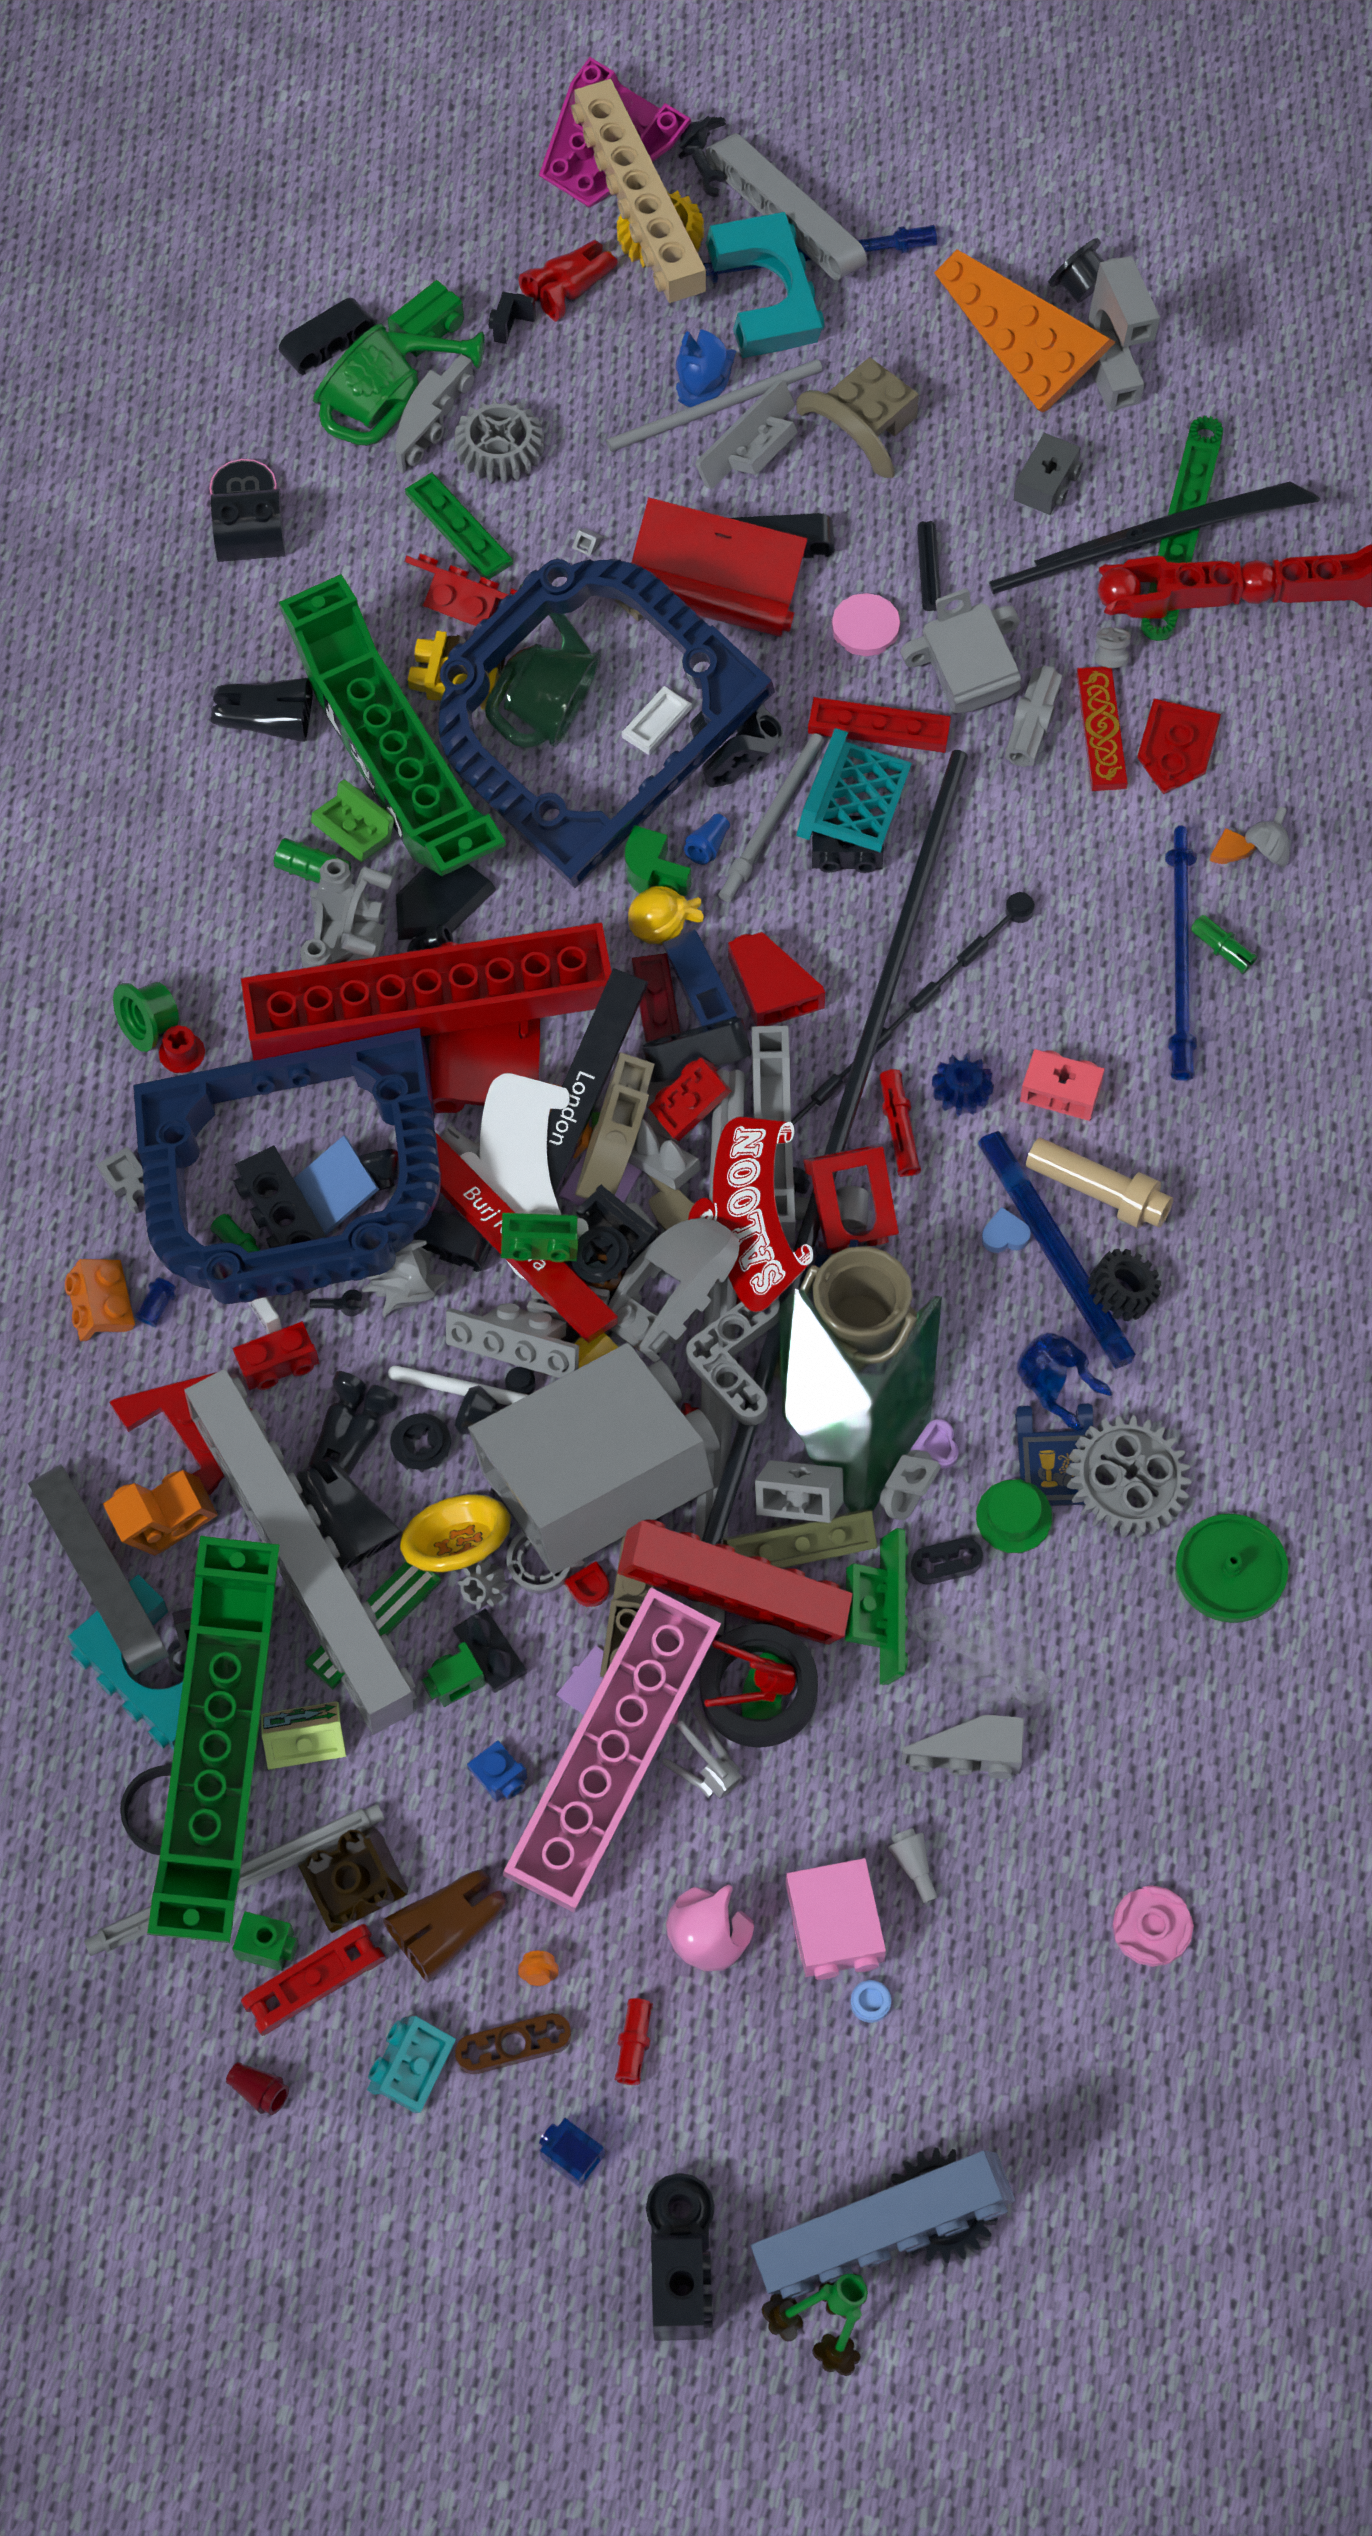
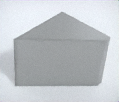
M587 528L579 529L572 548L591 556L604 536ZM578 545L581 546V547H583V548H585V549H587L588 552L585 551V550H583V549H581V548H579Z

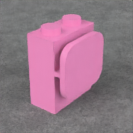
M865 1858L786 1873V1888L805 1977L815 1976L817 1980H825L838 1976L840 1970L855 1968L856 1972H866L878 1968L879 1963L885 1962L886 1949Z

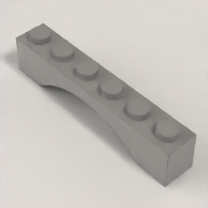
M754 1026L752 1027L754 1118L791 1122L789 1027ZM791 1140L788 1143L777 1144L774 1165L776 1207L788 1243L795 1242V1201Z

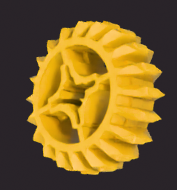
M678 190L673 194L668 193L696 251L699 252L704 238V219L698 205L692 204L689 196L681 198ZM620 214L617 220V240L619 245H621L623 254H629L631 262L640 259V264L644 268L645 264L641 254L642 247L639 242L634 243L629 229L630 223L627 218L623 219Z

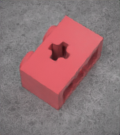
M1034 1049L1022 1085L1020 1102L1090 1121L1102 1085L1105 1068L1097 1067L1096 1064L1090 1061H1076L1065 1058L1054 1051Z

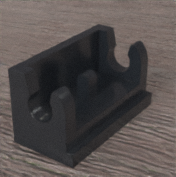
M602 1184L596 1188V1191L576 1211L579 1218L587 1222L589 1230L598 1226H608L617 1229L627 1239L626 1241L631 1253L628 1254L627 1258L628 1267L623 1268L625 1271L656 1239V1229Z

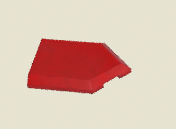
M1153 699L1137 758L1163 794L1206 774L1221 714Z

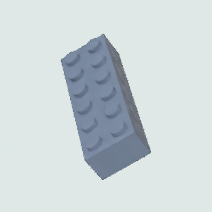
M983 2150L760 2240L750 2246L767 2293L781 2294L783 2299L789 2297L794 2299L815 2291L814 2282L821 2280V2283H835L842 2275L853 2274L851 2267L860 2265V2268L866 2266L871 2268L892 2259L890 2252L899 2249V2252L907 2251L908 2253L931 2244L928 2236L937 2233L938 2236L945 2235L948 2237L969 2229L967 2221L973 2218H977L978 2221L983 2219L984 2221H989L1008 2213L1006 2205L1016 2200L998 2154Z

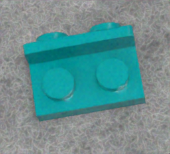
M417 2016L403 2017L401 2021L397 2020L387 2035L386 2042L389 2045L383 2057H379L369 2071L368 2079L371 2082L367 2091L374 2095L381 2094L413 2113H421L456 2038Z

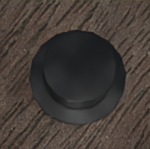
M1094 238L1078 249L1056 270L1049 279L1048 285L1052 288L1061 283L1077 303L1090 296L1094 292L1100 262H1104L1096 252L1101 241L1098 238Z

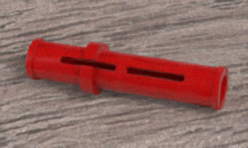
M897 1069L886 1070L879 1074L884 1097L882 1111L888 1117L898 1168L897 1172L900 1177L918 1175L921 1172V1166L919 1165L909 1111H911L912 1107L910 1100L905 1096L902 1072Z

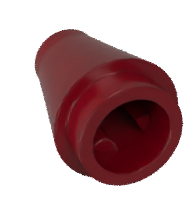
M241 2062L234 2064L226 2077V2083L232 2086L260 2114H276L284 2105L289 2094V2087L283 2083L282 2077L244 2065Z

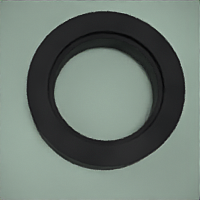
M767 1624L741 1626L720 1637L717 1641L750 1653L764 1652L781 1658L794 1668L798 1689L789 1707L782 1713L768 1719L743 1717L734 1712L728 1705L706 1707L704 1705L706 1699L722 1697L720 1691L722 1676L727 1667L738 1658L711 1646L701 1666L700 1695L703 1710L712 1726L730 1741L743 1746L757 1748L775 1746L797 1735L812 1717L818 1696L817 1668L805 1644L789 1631Z

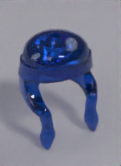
M1052 1332L1040 1334L1026 1346L1017 1361V1374L1024 1386L1036 1394L1044 1409L1062 1418L1063 1422L1074 1430L1080 1431L1083 1429L1074 1413L1067 1411L1056 1403L1066 1381L1067 1368L1077 1367L1079 1376L1093 1391L1112 1396L1110 1387L1105 1382L1092 1376L1089 1372L1087 1354L1065 1336H1059Z

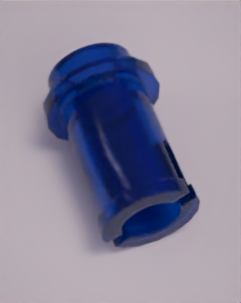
M157 1277L154 1282L149 1283L150 1291L135 1315L137 1320L156 1328L169 1301L174 1300L176 1297L174 1293L176 1286L160 1277Z

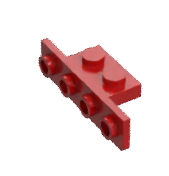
M419 553L417 559L406 555L404 561L434 573L423 604L424 607L473 626H477L483 619H489L495 613L500 599L503 600L509 594L514 595L517 590L512 588L509 594L498 591L499 583L480 577L478 583L467 579L468 571L452 565L449 566L448 571L438 568L436 566L439 560Z

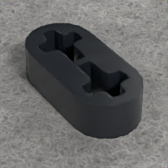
M959 1538L923 1547L913 1554L910 1566L911 1574L915 1580L925 1585L969 1576L976 1573L981 1566L983 1558L982 1548L975 1540L970 1538ZM961 1549H966L968 1554H975L971 1557V1564L966 1565L962 1559L954 1561L949 1559L957 1558ZM929 1558L931 1563L944 1562L935 1565L934 1572L929 1574L925 1568H918L922 1565V1559Z

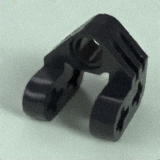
M763 705L737 729L738 733L735 737L726 741L703 764L702 770L708 787L714 788L729 785L743 772L750 773L780 741L783 736V728L779 721ZM702 710L690 722L693 738L707 726Z

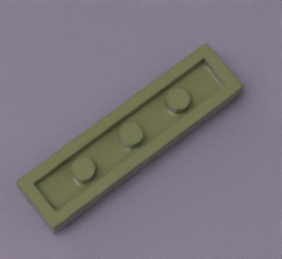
M869 1509L835 1515L831 1523L805 1521L722 1538L723 1544L733 1547L736 1550L735 1553L747 1557L759 1556L766 1558L771 1562L770 1565L778 1568L877 1548L872 1510Z

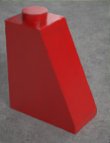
M763 932L753 935L743 934L728 942V959L755 1026H770L825 1009L826 992L824 987Z

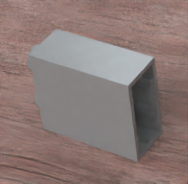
M629 1342L468 1427L483 1476L553 1575L626 1536L627 1530L641 1520H655L714 1488L707 1456L718 1451L720 1445L710 1422L699 1409L684 1416L676 1406V1403L682 1400V1394L670 1369L662 1360L647 1367Z

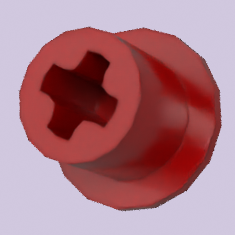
M180 1025L173 1026L164 1033L163 1043L159 1049V1058L166 1069L174 1073H186L199 1067L205 1056L204 1043L199 1037L195 1036L186 1026Z

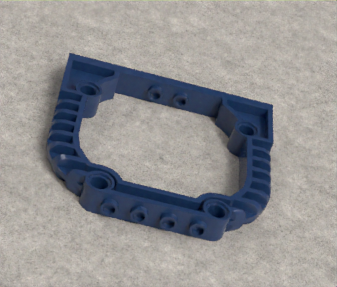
M554 559L544 564L539 570L529 573L523 581V586L514 595L509 594L500 602L498 610L489 619H483L477 624L473 630V635L464 644L459 643L450 651L448 659L440 670V678L446 690L443 693L439 708V736L443 751L457 774L515 829L516 833L572 887L576 888L631 834L634 825L640 826L775 693L772 680L713 625L709 626L658 577L643 567L619 559L596 561L589 559L575 563L572 566L565 560ZM558 577L567 578V581L562 586L556 587L552 585L553 581ZM591 596L618 599L638 611L683 653L682 664L688 682L693 687L702 689V714L707 724L680 752L674 751L670 754L663 764L664 768L655 777L653 775L647 777L639 786V792L611 820L601 810L590 812L568 810L564 800L556 793L548 792L538 797L535 796L481 745L475 736L472 713L483 703L489 693V673L550 613L566 614L573 612L581 607ZM699 662H708L710 664L708 669L703 672L693 670L694 666ZM457 675H468L462 684L452 683ZM548 810H559V814L555 819L550 821L543 819L544 814Z
M420 1028L133 1085L138 1155L142 1162L146 1227L150 1244L158 1259L170 1272L187 1279L192 1285L210 1289L214 1299L219 1303H247L255 1299L275 1295H288L295 1291L323 1288L330 1284L350 1280L358 1281L386 1273L396 1262L395 1253L409 1245L413 1241V1234L426 1226L432 1216V1211L439 1201L441 1171L434 1125L435 1111L427 1049ZM354 1076L358 1087L373 1094L381 1119L386 1124L395 1125L400 1167L397 1189L382 1211L355 1218L346 1226L341 1235L248 1253L241 1246L233 1243L203 1246L189 1234L184 1169L195 1163L200 1155V1148L196 1137L202 1128L215 1116L214 1104Z

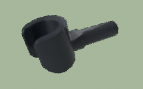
M348 1290L343 1294L342 1299H310V1308L341 1310L346 1316H356L360 1313L361 1307L349 1306L346 1302L349 1300L361 1301L362 1294L357 1290Z

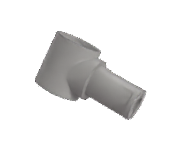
M844 1186L837 1189V1201L844 1229H857L856 1233L865 1231L868 1218V1191L858 1186ZM796 1197V1220L804 1219L810 1198Z

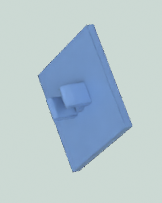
M345 1135L294 1178L325 1235L379 1190Z

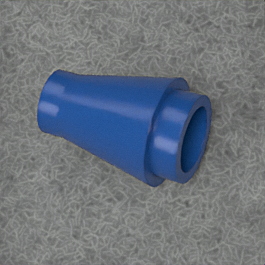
M714 814L710 820L686 838L684 851L690 860L697 864L705 865L716 858L725 834L730 828V823L726 817L721 814Z

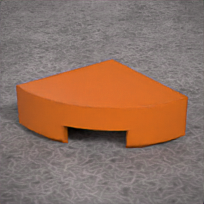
M1225 828L1211 853L1209 861L1227 864L1228 862L1238 861L1243 858L1246 859L1252 855L1257 847L1252 843L1248 844L1245 836Z

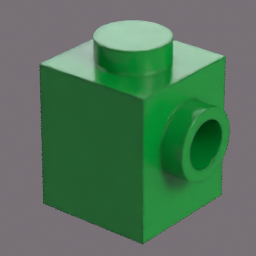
M244 1911L232 1950L238 1960L283 1971L285 1961L292 1962L294 1959L298 1938L293 1937L294 1931L291 1923Z

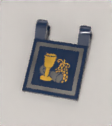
M1089 1403L1079 1404L1076 1410L1077 1431L1033 1432L1031 1406H1018L1015 1420L1020 1479L1037 1486L1046 1495L1050 1506L1086 1505L1084 1501L1072 1502L1078 1489L1067 1488V1484L1076 1476L1066 1473V1469L1071 1463H1075L1069 1459V1455L1073 1449H1078L1075 1445L1080 1436L1086 1437V1431L1090 1426H1093V1406Z

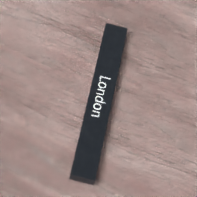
M613 968L563 1082L562 1087L568 1090L570 1096L569 1104L564 1109H552L548 1118L547 1162L555 1198L648 986L647 981Z

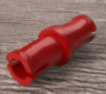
M631 1998L627 2002L628 2008L624 2031L618 2037L617 2044L621 2046L614 2080L625 2085H639L644 2051L648 2050L650 2046V2038L647 2037L653 2003L645 1999Z

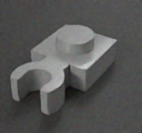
M127 1146L96 1164L116 1198L126 1193L129 1209L137 1214L139 1209L135 1200L140 1196H144L143 1172L141 1164Z

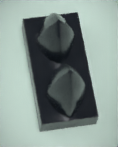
M486 1608L475 1615H470L468 1619L453 1627V1632L460 1643L465 1642L493 1693L498 1692L527 1674V1669Z

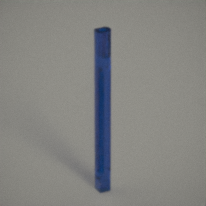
M996 1131L983 1136L978 1142L980 1149L1024 1221L1029 1226L1030 1231L1115 1369L1132 1363L1136 1355L1116 1320L1112 1318L1111 1312L1108 1311L1105 1314L1101 1311L1104 1305L1102 1303L1096 1305L1093 1302L1096 1294H1089L1088 1288L1091 1286L1087 1284L1089 1276L1001 1132Z

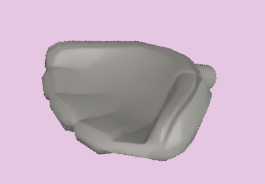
M1284 807L1278 808L1273 821L1258 822L1250 827L1245 834V840L1248 844H1254L1264 856L1279 867H1285L1290 856L1289 838L1285 828L1281 826L1287 811Z

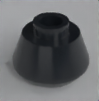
M385 1149L359 1156L360 1162L378 1186V1191L395 1186L394 1180L398 1179L400 1169L398 1151L396 1149Z
M479 1385L470 1387L462 1401L454 1425L459 1434L470 1435L468 1427L500 1411V1409L495 1408L497 1400Z

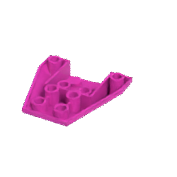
M591 57L588 58L570 83L539 173L541 178L589 208L610 195L606 183L605 171H599L596 165L593 147L588 148L585 143L583 126L581 123L576 124L573 118L571 105L575 104V89L611 79L652 162L671 149L691 123L689 117L668 104L664 103L660 109L620 84L614 71Z

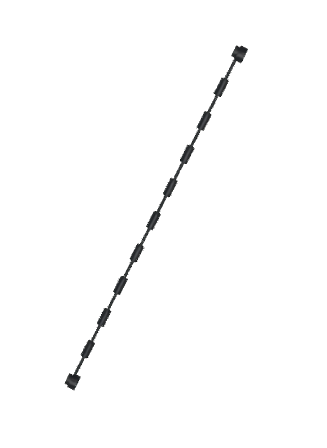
M1017 892L1011 895L1006 902L1005 912L1007 916L985 937L978 936L957 956L958 962L936 983L931 981L908 1003L910 1008L888 1029L883 1027L875 1054L892 1039L891 1032L913 1011L919 1013L941 992L940 986L961 966L967 967L989 946L987 941L1009 920L1016 923H1024L1032 918L1035 904L1028 894ZM853 1062L839 1075L833 1074L811 1095L812 1101L791 1120L793 1126L816 1104L821 1106L844 1084L842 1079L851 1071ZM618 1286L614 1290L610 1291L609 1301L612 1299ZM569 1324L566 1327V1336L560 1340L572 1343L580 1334ZM524 1367L511 1369L505 1378L506 1390L528 1395L532 1394L536 1387L533 1374L535 1371Z

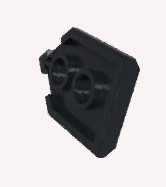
M469 864L443 876L424 867L396 894L398 940L413 939V937L426 934L427 927L437 923L441 926L447 925L451 933H453L496 891L495 886L488 878Z

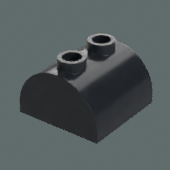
M280 489L211 494L212 528L218 562L285 556Z

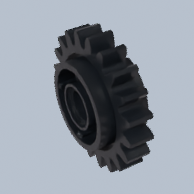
M938 2147L934 2148L932 2160L930 2161L919 2151L916 2156L917 2166H913L910 2162L904 2160L902 2162V2169L906 2176L893 2173L891 2175V2182L896 2186L956 2162V2150L952 2149L948 2154V2158L944 2160L941 2158ZM998 2217L989 2221H984V2219L978 2221L977 2218L968 2220L969 2229L952 2236H938L937 2233L928 2236L931 2244L910 2252V2258L914 2259L921 2251H924L926 2253V2265L928 2266L933 2262L935 2255H940L944 2267H948L950 2254H955L957 2259L964 2263L966 2260L965 2248H969L973 2253L979 2254L981 2247L976 2238L990 2241L992 2234L984 2225H996Z

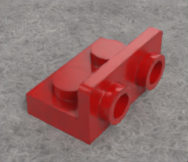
M702 1057L686 1065L681 1072V1076L672 1085L661 1089L655 1096V1101L648 1106L667 1132L677 1141H680L732 1092L716 1071L718 1069L716 1066Z
M303 1321L232 1348L249 1391L255 1388L258 1390L272 1388L278 1383V1379L291 1374L293 1376H303L311 1372L314 1365L320 1364L317 1350L310 1340Z

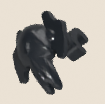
M707 116L703 120L691 122L680 136V144L678 146L683 151L679 154V158L683 159L688 155H692L695 165L703 177L705 193L712 197H718L720 189L710 186V182L714 180L723 182L724 173L712 169L702 150L710 135L709 131L726 125V120L723 117Z

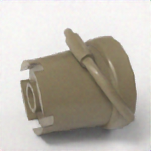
M869 1246L848 1247L831 1255L820 1268L815 1265L810 1266L800 1287L796 1303L798 1319L805 1332L818 1342L819 1347L851 1363L876 1364L883 1363L894 1357L906 1343L916 1322V1317L909 1313L913 1298L911 1279L902 1263L888 1252ZM812 1284L815 1310L822 1321L823 1334L813 1327L807 1317L806 1301ZM904 1323L898 1338L889 1348V1345L895 1339L897 1328Z

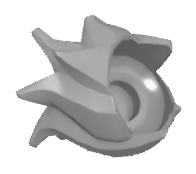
M413 1240L405 1248L395 1253L396 1262L389 1271L367 1277L371 1281L362 1288V1291L377 1292V1297H386L382 1312L383 1317H386L391 1310L415 1306L430 1300L435 1296L436 1291L448 1281L446 1275L430 1274V1256L432 1252L426 1251L421 1247L427 1244L426 1241Z

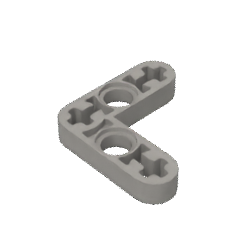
M778 1298L769 1306L770 1313L767 1315L764 1312L757 1314V1312L750 1311L740 1302L695 1335L686 1347L687 1360L690 1367L736 1419L742 1424L749 1426L757 1425L767 1417L769 1412L767 1396L736 1362L733 1356L777 1324L781 1316ZM751 1319H753V1327L749 1323ZM732 1324L740 1325L744 1329V1333L737 1339L725 1337L723 1331ZM714 1337H717L719 1343H714ZM702 1349L705 1352L710 1350L711 1357L707 1359L703 1355L698 1357L697 1350ZM724 1372H731L738 1377V1380L731 1387H722L716 1382L718 1376ZM743 1391L744 1397L751 1404L757 1402L758 1410L753 1411L751 1408L745 1410L744 1401L739 1394Z

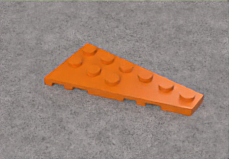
M958 249L934 272L1025 394L1041 412L1047 411L1116 343L1114 340Z

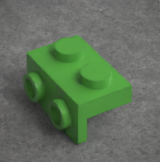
M343 779L338 783L337 796L312 812L311 823L362 863L391 842L394 818L386 809L369 799L359 788L354 787Z

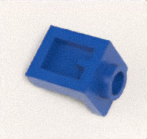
M499 1740L467 1763L468 1769L496 1802L500 1801L503 1797H506L507 1800L514 1798L524 1789L526 1785L524 1781L528 1779L527 1770L522 1763L518 1764Z

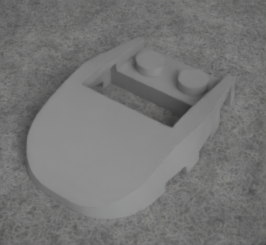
M705 1218L686 1220L667 1229L626 1270L608 1305L618 1316L617 1324L610 1330L656 1363L660 1359L657 1353L670 1337L677 1340L687 1328L683 1323L696 1309L701 1312L705 1310L712 1301L707 1294L714 1283L724 1282L732 1270L739 1254V1240L737 1236L719 1222ZM663 1270L681 1283L666 1301L658 1316H656L639 1304L642 1296L638 1292L649 1276L654 1279Z

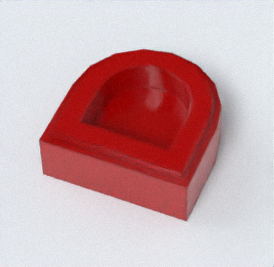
M597 1561L564 1581V1585L573 1598L585 1607L601 1605L610 1593L608 1577Z

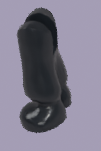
M337 1371L332 1383L340 1400L338 1403L331 1404L327 1410L322 1430L308 1467L316 1469L319 1461L331 1457L332 1453L335 1452L340 1454L337 1463L350 1476L362 1454L380 1431V1418L396 1411L401 1399L391 1390L379 1385H372L368 1391L366 1384L358 1377L344 1371ZM366 1396L365 1406L362 1410V1413L355 1415L357 1408L360 1406V1404L363 1402Z

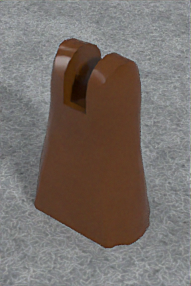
M483 1869L467 1873L442 1889L383 1919L388 1933L427 1983L437 1976L486 1926L493 1922L508 1903L502 1892L496 1891L475 1906L470 1904L469 1900L484 1890L492 1880Z

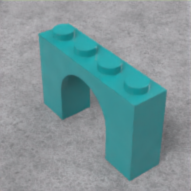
M785 212L721 223L709 227L705 244L714 272L748 265L765 267L779 276L787 291V297L776 305L737 314L733 332L742 358L817 343L821 331L825 327L823 313L821 310H817L814 302L815 289L813 283L807 281L805 275L806 263L802 252L798 253L795 244V227L792 223L789 224Z
M139 1574L129 1582L152 1625H155L168 1613L164 1599ZM97 1610L68 1636L73 1650L70 1652L71 1656L84 1670L91 1666L99 1674L96 1681L107 1694L112 1696L117 1692L125 1702L121 1706L135 1722L143 1719L151 1727L148 1734L162 1749L169 1745L174 1750L183 1682L166 1689H151L135 1682L127 1674V1662Z

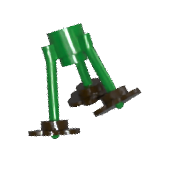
M855 2273L845 2274L835 2283H822L817 2293L798 2303L791 2297L783 2299L781 2294H773L770 2297V2301L763 2304L762 2315L769 2322L768 2328L773 2335L780 2334L783 2340L791 2342L796 2339L797 2330L803 2326V2320L799 2313L821 2301L826 2302L825 2309L828 2314H837L847 2320L840 2336L835 2338L831 2334L823 2335L821 2342L814 2345L812 2353L817 2360L822 2361V2368L825 2371L834 2372L836 2370L840 2375L849 2376L854 2372L855 2364H858L861 2358L860 2353L854 2350V2342L849 2337L855 2323L862 2316L859 2307L867 2299V2286L861 2275Z

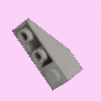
M982 1715L903 1747L901 1765H909V1769L915 1772H931L933 1767L948 1768L949 1773L959 1776L971 1775L973 1770L988 1772L990 1777L996 1779L1011 1778L1012 1774L1020 1773L1022 1764L1024 1718Z

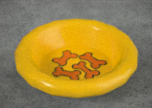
M465 1494L449 1497L426 1507L411 1519L401 1535L400 1551L407 1563L422 1571L448 1572L463 1569L484 1560L501 1546L510 1532L511 1515L502 1502L488 1495Z

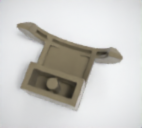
M868 357L828 393L825 394L815 390L803 392L797 398L796 411L801 416H805L808 412H815L837 424L861 447L876 474L884 478H893L895 471L891 458L878 436L886 430L895 437L917 418L919 394L871 357Z

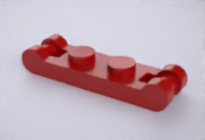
M361 1924L255 1988L241 1999L246 2012H252L257 2020L255 2027L261 2036H265L275 2030L288 2019L386 1960V1956L381 1948H375L370 1940L372 1934L366 1924ZM356 1947L361 1956L351 1962L346 1951ZM276 1996L281 2005L270 2011L266 2001Z

